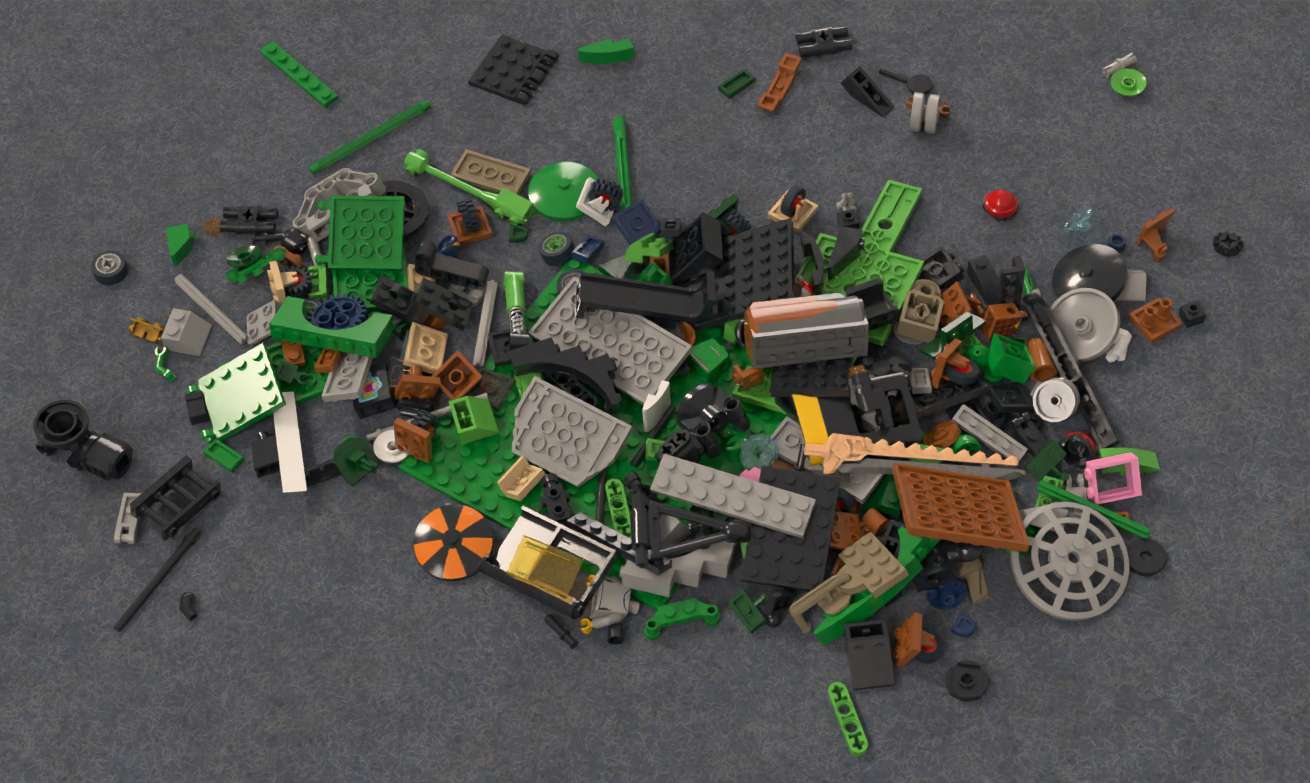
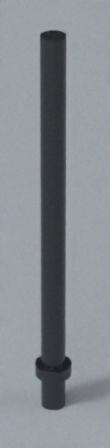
M194 527L188 535L183 537L184 541L113 627L115 630L120 632L187 548L195 543V538L201 532L198 528Z

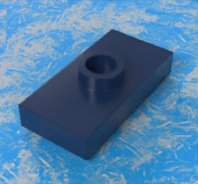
M588 235L571 252V258L587 264L604 247L605 241Z

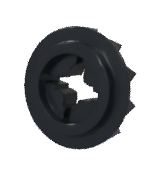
M1226 230L1225 233L1219 232L1217 236H1214L1213 248L1220 255L1231 257L1242 251L1243 242L1240 236L1235 235V232L1231 234ZM1226 239L1231 243L1230 247L1225 242Z

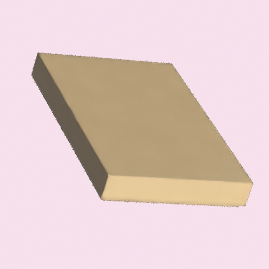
M412 322L403 365L409 367L419 365L422 367V371L434 374L443 364L448 334Z

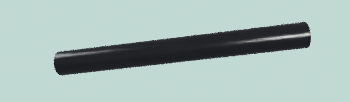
M670 405L648 438L656 439L676 411L674 406ZM646 441L630 462L632 467L636 468L645 456Z

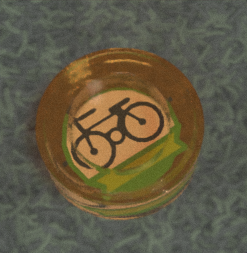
M217 218L206 220L203 225L205 233L208 235L220 233V220Z

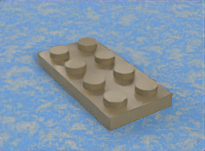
M465 149L450 176L471 186L499 194L504 188L519 195L531 174V170Z

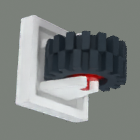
M589 177L584 184L576 208L606 226L610 222L614 209L616 210L620 205L624 194L623 189L620 188L619 184L615 185V181L610 182V179L605 181L604 178H601V181L600 179L595 181Z

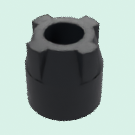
M621 623L608 626L607 642L609 644L617 645L624 642V632Z

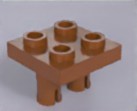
M1159 297L1129 313L1128 316L1130 321L1151 344L1182 328L1183 325L1182 321L1172 312V301L1169 298L1162 300Z

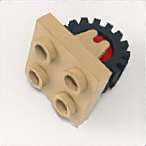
M277 261L269 262L270 270H267L274 300L283 304L287 296L302 299V296L306 298L308 296L307 293H311L313 287L310 272L306 271V268L303 267L301 270V266H297V268L291 266V269L287 267L285 272L283 270L279 272Z

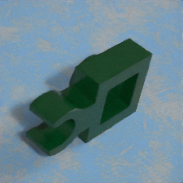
M282 359L275 372L277 379L291 385L296 380L300 385L306 386L307 384L302 382L301 378L303 376L310 378V376L306 372L299 373V366Z

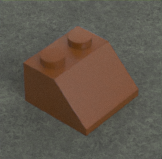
M456 351L431 376L440 377L439 387L451 400L462 398L483 378L475 366L459 351Z

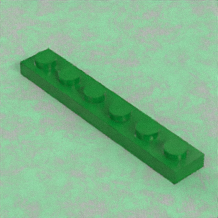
M274 41L260 49L262 56L324 108L339 99L335 92Z

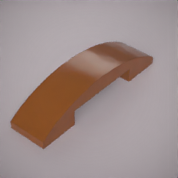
M785 53L769 89L763 93L757 104L758 108L770 112L776 111L796 77L802 61L801 57Z

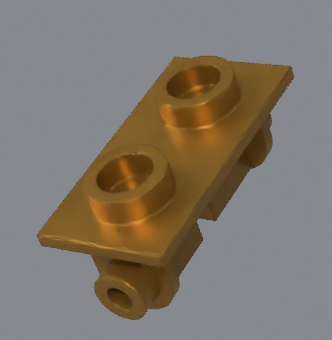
M140 317L137 320L130 318L134 322L128 329L131 335L144 339L147 332L146 340L157 344L159 342L162 343L163 325L158 323L150 325L147 320Z

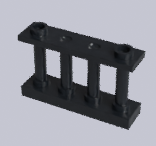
M187 455L130 503L132 516L137 519L141 514H146L162 527L161 533L164 541L169 537L175 536L185 523L211 500L217 499L221 493L220 481L217 479L212 485L205 482L192 471V459ZM188 477L202 488L204 492L196 498L178 482ZM169 490H175L189 501L190 504L182 510L164 495ZM155 502H160L176 516L167 522L150 507Z

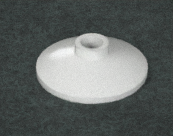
M394 430L381 433L374 442V453L384 462H400L410 455L399 451L395 447Z

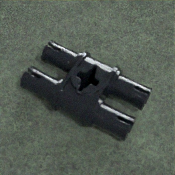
M827 26V28L822 29L813 28L809 32L795 34L797 44L814 43L812 45L799 46L800 57L811 55L820 57V55L826 54L835 55L838 51L852 50L851 39L834 40L835 38L848 37L847 26L837 28Z
M260 205L223 207V218L238 219L236 221H220V232H236L238 235L275 233V222L260 221L262 219H278V208H262Z

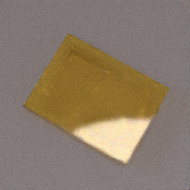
M524 535L517 547L518 549L513 560L510 562L506 575L567 599L584 559Z

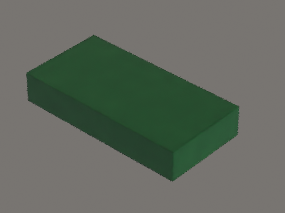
M743 69L720 84L718 90L730 99L755 83L756 78Z

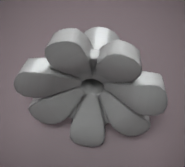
M843 193L841 195V202L836 204L837 208L843 209V211L851 209L856 211V207L853 206L856 203L855 199H852L853 193Z

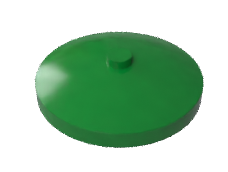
M574 162L554 163L538 171L532 178L528 190L529 200L533 202L535 211L547 219L560 222L573 221L587 215L576 208L586 180L590 177L596 181L598 178L592 170L584 165Z

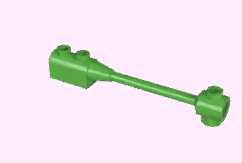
M418 149L416 153L410 152L405 158V171L410 176H414L416 173L422 175L425 172L479 197L494 210L496 217L503 219L506 216L512 225H519V223L526 225L536 212L533 202L504 188L499 194L481 191L429 166V155L421 149Z

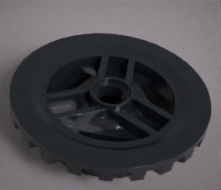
M399 180L384 181L382 183L386 190L381 196H404L405 203L414 208L409 210L405 206L404 238L408 239L412 233H418L419 228H423L425 220L428 219L429 205L427 198L421 189L409 182Z

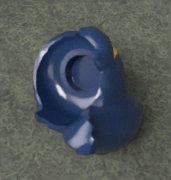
M454 235L445 236L438 244L436 254L457 259L460 248L457 237Z

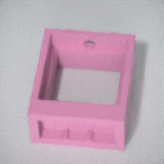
M1132 452L1086 461L1084 474L1089 486L1086 488L1088 498L1098 505L1142 495L1138 457ZM1125 463L1127 487L1098 492L1095 469Z

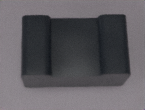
M202 391L186 394L185 400L191 425L209 421Z

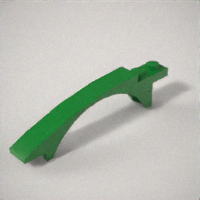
M901 526L898 530L900 551L897 560L907 570L909 575L877 598L870 594L864 599L847 606L835 615H827L823 612L821 615L826 619L813 632L819 642L824 646L844 634V624L864 621L897 595L923 569L920 562L940 540L923 536L914 537L907 534L906 528Z

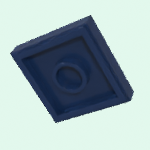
M643 199L612 217L629 246L650 233L657 234L661 230V226Z

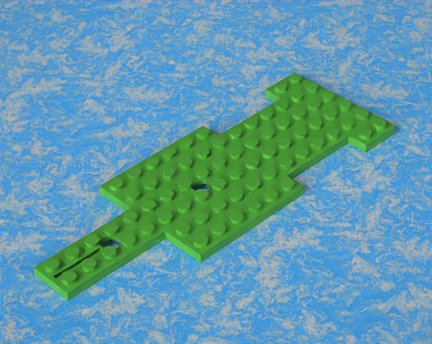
M892 180L887 181L861 229L863 230V238H865L864 249H861L859 256L832 280H828L827 266L837 237L819 234L816 243L821 251L824 264V287L821 295L840 293L846 297L844 289L881 277L886 295L892 305L898 307L899 314L901 313L907 291H910L913 283L917 281L924 268V261L892 253L922 195V188ZM886 221L892 223V227L889 229H881L878 226ZM807 256L795 281H797L799 276H803L805 281L812 284L811 271H816L812 256ZM895 322L869 331L868 342L884 346ZM851 357V368L857 357ZM773 366L763 370V382L746 390H743L738 384L732 392V396L738 397L741 401L787 414L775 404V397L770 396Z

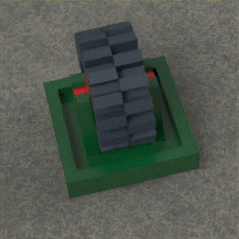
M734 194L729 198H725L718 208L712 209L708 214L720 221L721 233L724 236L751 230L748 220L744 219L745 216H741V213L737 212L739 198Z

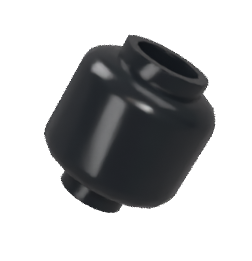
M295 228L287 229L280 237L281 246L294 255L298 253L303 254L308 248L306 245L307 237Z

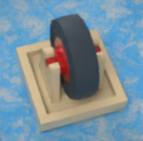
M793 185L768 212V218L775 222L791 218L794 232L799 233L818 211V205L805 199L806 190L799 185Z

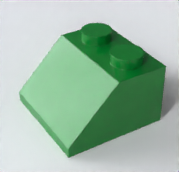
M994 333L987 361L991 372L996 376L1006 377L1012 382L1025 384L1036 368L1027 345Z

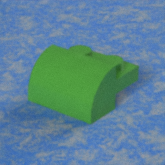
M650 233L628 247L625 261L643 263L650 256L661 257L673 249V241H667L665 238L656 239V233Z

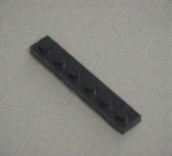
M581 512L567 520L566 527L616 550L617 554L636 563L631 538ZM651 550L647 551L648 567L644 566L645 569L659 576L672 568V560L664 557L652 561Z

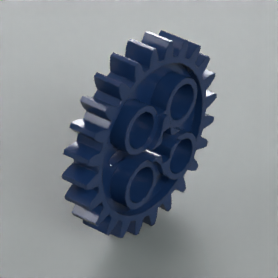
M347 293L343 297L337 294L335 298L330 295L329 300L323 298V303L317 302L318 307H312L313 312H308L309 317H307V321L319 328L341 330L365 322L368 317V311L364 301H360L359 297L355 298L354 294L349 297Z

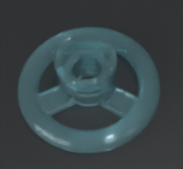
M1087 206L1077 211L1065 223L1063 231L1065 233H1072L1076 230L1079 233L1087 231L1092 225L1089 218L1093 214V208Z

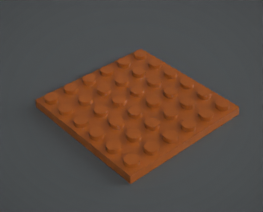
M894 463L893 475L907 534L914 537L923 536L935 540L944 539L955 543L964 542L975 546L984 545L995 549L1004 548L1015 552H1028V538L1009 480Z

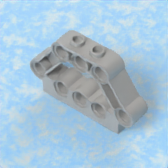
M343 168L305 192L304 202L298 216L293 220V226L307 238L313 236L318 242L329 235L330 210H319V200L331 201V195L343 196L345 193H347L346 196H381L386 188L376 173L366 174L351 171L349 168Z

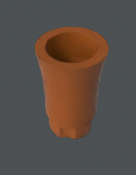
M1034 338L1028 342V349L1036 365V368L1030 375L1031 379L1035 382H1043L1054 378L1057 374V369L1053 364L1043 339Z

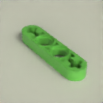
M610 479L606 482L605 489L614 530L622 535L626 531L627 537L631 538L630 513L623 484L619 479ZM613 486L617 489V495L615 496L612 489ZM615 502H622L624 504L621 508L613 507ZM620 518H624L627 520V523L624 525H619L616 523V521Z
M834 682L828 688L829 700L850 753L861 757L867 753L868 741L846 686L841 682ZM835 689H838V691L841 692L840 701H838L839 698L837 694L834 693ZM846 706L850 709V712L844 715L838 710L840 707ZM853 724L857 727V730L851 733L845 727ZM856 737L859 745H862L861 750H858V748L855 747L854 738Z

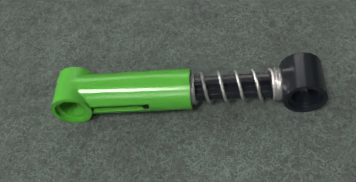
M504 271L503 285L506 294L507 316L510 319L511 329L509 334V351L529 345L530 343L529 334L525 332L524 322L526 310L523 272Z

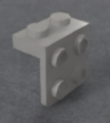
M273 300L247 315L248 344L254 345L271 335L269 323L281 307V303Z

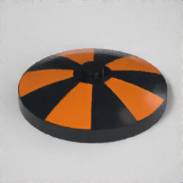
M451 504L431 511L422 519L416 529L413 544L416 558L426 573L443 581H461L471 578L480 572L479 564L482 558L487 554L492 555L494 538L488 521L480 512L469 506Z

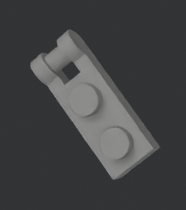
M142 493L123 494L114 534V543H136L140 516L136 519L131 515L130 503ZM124 530L129 531L128 534H123Z

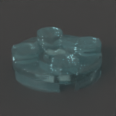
M765 434L752 435L741 443V463L748 470H751L753 467L759 469L762 466L773 467L771 465L778 459L779 449L777 443ZM758 450L763 451V453L760 454V458L756 456Z

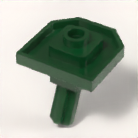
M349 437L334 449L333 464L350 486L354 485L367 473H376L380 460L364 439Z

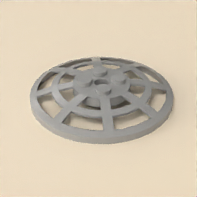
M1056 502L1044 505L1028 515L1022 521L1024 529L1041 513L1045 515L1049 523L1040 529L1035 538L1027 536L1029 546H1032L1031 560L1034 568L1033 571L1023 575L1019 563V552L1010 550L1012 573L1025 597L1041 611L1063 620H1087L1110 609L1123 594L1129 576L1127 549L1121 535L1113 524L1092 508L1072 502ZM1058 507L1077 508L1082 510L1081 519L1072 517L1057 519L1050 509ZM1090 514L1102 521L1115 537L1106 539L1098 528L1089 523ZM1061 524H1078L1077 534H1066ZM1051 528H1054L1059 537L1053 544L1041 540ZM1087 528L1094 532L1101 542L1092 545L1085 538ZM1118 544L1124 559L1123 576L1113 571L1114 556L1111 547ZM1038 549L1048 551L1049 564L1040 567ZM1106 549L1108 567L1098 563L1097 552ZM1074 554L1077 557V563H1072L1068 555ZM1053 571L1062 580L1060 587L1058 588L1052 584L1045 574ZM1094 571L1105 575L1102 582L1096 588H1093L1089 579ZM1039 578L1040 582L1048 590L1056 594L1053 606L1040 599L1027 583ZM1110 579L1121 584L1113 598L1100 607L1096 595L1107 586ZM1082 582L1086 591L1084 593L1067 592L1070 583ZM1065 598L1071 600L1088 598L1092 607L1091 611L1078 613L1060 609Z

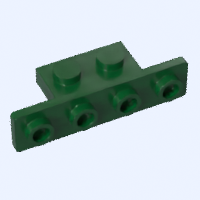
M969 312L964 313L942 328L941 335L923 346L921 353L936 359L938 353L943 352L947 343L950 344L955 338L962 341L985 325V320Z

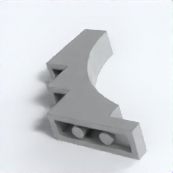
M724 541L712 544L708 549H698L690 554L670 559L672 560V568L659 576L645 568H639V566H636V563L627 559L626 565L621 566L619 577H622V585L628 588L669 597L674 582L698 588L702 573L726 578L738 543Z

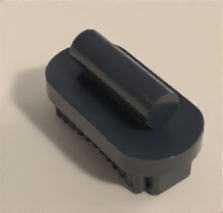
M411 396V399L403 397L396 404L401 416L414 418V415H417V412L421 410L429 413L433 412L434 406L432 400L428 398L420 399Z

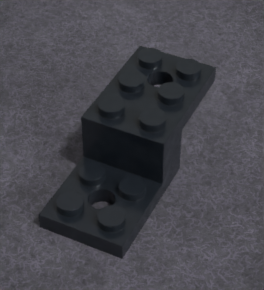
M382 275L377 279L370 300V304L410 324L415 322L422 325L430 314L461 331L467 325L473 302L424 277L416 289L412 291Z

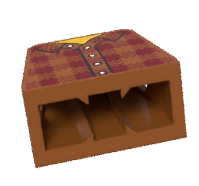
M1014 303L988 305L984 316L985 325L981 327V330L988 342L992 341L994 333L1004 337L1017 332L1019 324L1028 320L1027 312L1025 310L1019 311Z

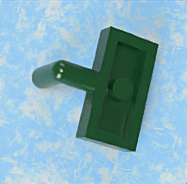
M1051 440L1024 466L1037 481H1040L1049 471L1057 479L1063 481L1069 479V475L1061 472L1056 466L1067 453L1055 440Z
M742 589L728 603L747 630L753 634L767 622L759 607L765 602L768 594L763 593L753 601L747 591Z

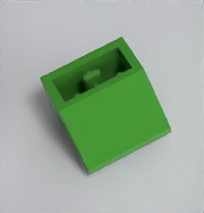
M465 396L449 401L462 445L499 434L488 399Z

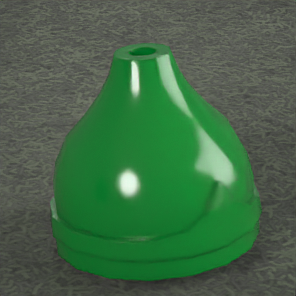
M974 344L967 349L964 357L978 365L979 373L985 372L990 367L987 362L990 352L988 347L983 344Z
M960 434L959 438L951 445L954 454L965 449L969 451L970 456H973L982 450L980 443L973 436L967 434Z

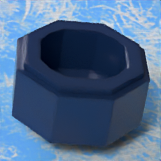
M1113 234L1108 238V246L1117 252H1121L1125 249L1126 238L1121 234Z

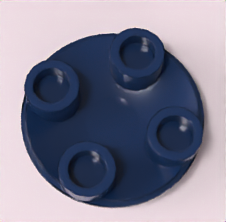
M958 577L957 581L928 589L926 592L928 602L934 608L941 610L958 606L966 596L965 582Z

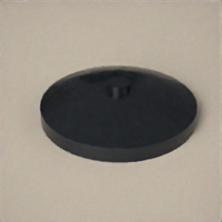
M1101 244L1084 245L1073 249L1058 262L1053 272L1052 286L1057 298L1071 290L1092 288L1105 293L1112 301H1115L1126 286L1128 270L1123 257L1115 249Z

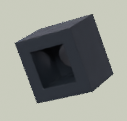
M855 209L837 212L839 228L842 226L860 229V221Z
M1198 300L1181 305L1178 313L1186 328L1204 323L1206 317Z

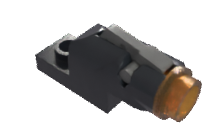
M864 365L849 368L848 384L850 386L851 404L857 406L861 415L876 412L875 422L880 427V430L891 428L893 422L883 388L872 389L874 385Z

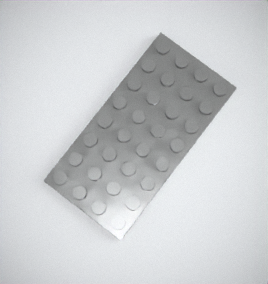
M573 277L528 332L529 336L536 341L552 337L554 344L558 343L561 351L580 345L582 352L586 351L588 359L608 354L610 360L614 359L617 366L614 379L616 389L644 405L648 394L656 396L662 380L669 381L692 352V345L641 315L589 308V311L585 312L583 319L575 318L576 287L579 279Z

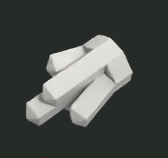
M1120 328L1115 342L1105 352V358L1109 363L1115 360L1119 362L1125 360L1127 348L1132 338L1127 330Z

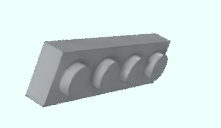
M964 404L951 420L1005 459L1013 455L1017 457L1019 462L1028 450Z

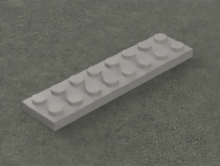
M667 454L663 455L650 488L652 493L803 538L816 504V499Z

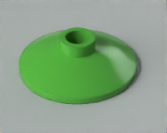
M1121 69L1112 75L1111 87L1120 95L1136 96L1145 90L1146 78L1137 70Z

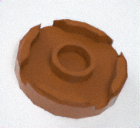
M952 421L941 422L931 428L932 432L925 434L923 444L946 448L959 438L961 434L960 427Z

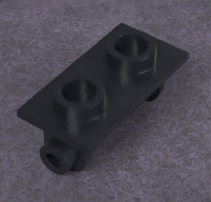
M333 459L322 462L320 465L305 467L304 470L307 487L341 475L333 464Z

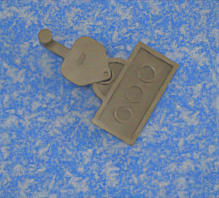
M871 532L838 554L840 560L845 565L837 575L830 577L790 606V614L803 633H808L812 625L806 622L802 613L816 603L827 615H835L850 604L853 594L867 589L874 598H877L909 575L907 570Z

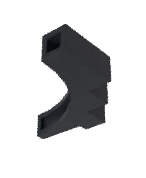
M552 337L508 351L510 363L516 377L529 373L548 372L576 378L597 391L607 402L613 415L621 413L620 405L623 404L622 398L614 390L616 389L614 379L617 366L614 359L610 360L608 354L588 359L586 351L582 352L580 345L561 351L558 343L554 344Z

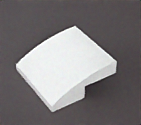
M661 381L656 396L651 394L647 396L642 409L645 432H649L657 425L671 405L670 386L667 381Z

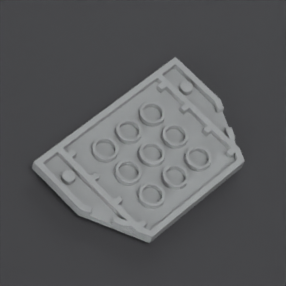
M534 376L515 408L512 452L520 457H525L527 461L550 473L556 474L557 477L579 488L615 462L634 428Z

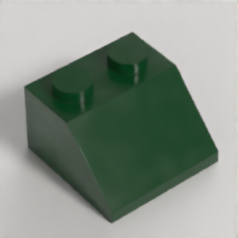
M886 474L863 503L861 512L866 513L871 508H875L886 519L900 521L902 509L894 475Z

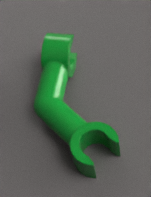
M164 346L161 353V350L157 347L155 349V354L157 355L155 370L172 382L176 376L170 370L163 367L164 360L169 355V350Z

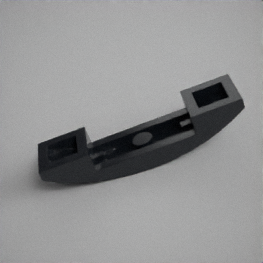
M800 231V244L804 257L812 256L816 271H811L815 296L821 295L824 287L823 257L814 239L805 231Z

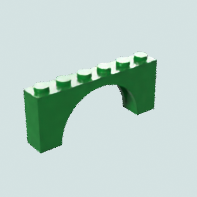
M287 296L269 323L272 339L373 358L378 357L394 331L392 315L376 312L365 322L351 328L341 330L319 328L305 319L307 315L305 299Z

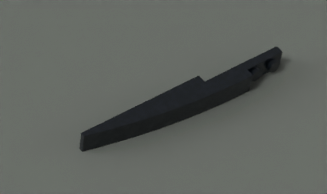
M1038 288L1022 299L1061 377L1070 380L1077 387L1080 394L1078 407L1099 449L1112 448L1120 442L1106 416L1107 413L1041 291Z

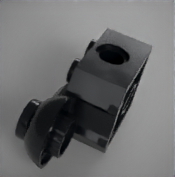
M941 539L920 562L923 569L912 579L917 591L921 592L957 581L960 574L957 561L966 563L978 559L984 551V545L975 546L971 543H955L950 540Z

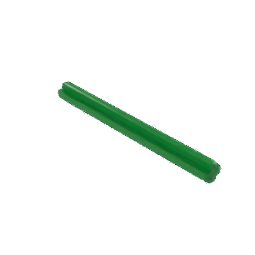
M1041 480L1037 486L1039 492L1061 502H1072L1088 506L1107 518L1114 526L1143 539H1146L1150 533V528L1044 480Z

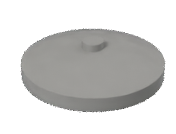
M1092 288L1071 290L1059 297L1050 307L1080 362L1090 361L1104 354L1113 345L1120 329L1119 311L1114 302L1099 290Z

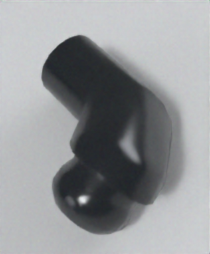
M185 592L180 597L179 610L189 621H192L197 617V613L191 608L195 595L192 592Z

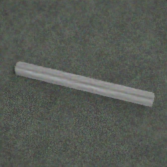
M179 274L175 277V283L240 344L247 342V334L184 275Z
M494 280L487 281L473 358V365L476 369L484 367L489 338L488 333L490 332L498 286Z

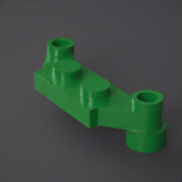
M697 597L658 606L657 612L646 622L644 629L645 637L650 641H655L661 636L662 628L701 618L704 619L706 625L716 626L720 622V614L715 605H707L697 601Z

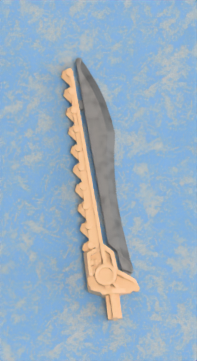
M832 433L824 445L805 443L804 455L823 457L824 475L832 474L835 470L839 474L867 473L893 475L894 463L1003 480H1012L1026 473L1024 470L989 467L990 464L1018 466L1017 457L1013 455L1002 460L1001 455L997 453L986 458L985 453L981 451L970 456L969 451L965 449L954 454L953 450L949 447L938 452L933 445L921 450L920 445L917 443L905 448L904 443L900 441L889 446L888 442L884 439L873 444L868 437ZM871 455L979 463L981 467L870 458L864 459L859 464H842V462H857L864 456Z

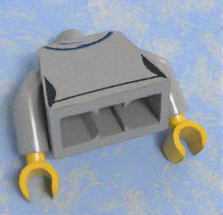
M595 575L588 577L589 582H592ZM614 576L605 577L592 599L590 613L592 621L584 618L580 622L582 626L588 625L585 628H581L582 633H590L593 627L597 629L619 623L628 612L637 614L639 602L629 600L630 588L622 585V582Z

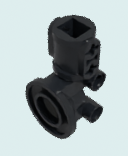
M710 383L695 387L684 397L677 411V424L682 430L677 431L659 447L654 457L659 464L664 454L698 464L704 455L708 458L719 456L722 447L715 434L721 432L727 422L732 424L735 431L739 433L747 431L751 425L738 397H728L718 387Z
M58 400L47 404L37 413L33 429L39 440L36 448L40 453H46V456H50L56 448L64 451L71 450L72 454L67 459L70 467H76L78 471L84 468L86 471L107 481H110L111 478L119 479L128 471L133 457L132 447L110 434L103 433L100 436L94 431H89V417L81 404L72 400Z

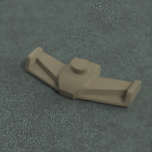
M978 558L966 563L957 561L960 568L959 578H965L972 605L991 598L982 570L983 564Z

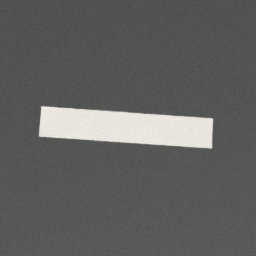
M282 392L286 405L274 411L273 416L283 493L307 491L294 392Z

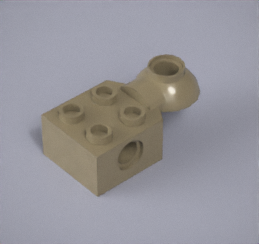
M925 279L917 280L913 283L911 290L907 291L896 334L928 343L935 338L944 301L940 298L941 290L937 284Z

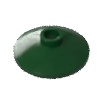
M257 246L241 247L232 251L227 256L226 262L232 267L247 268L262 257V250Z

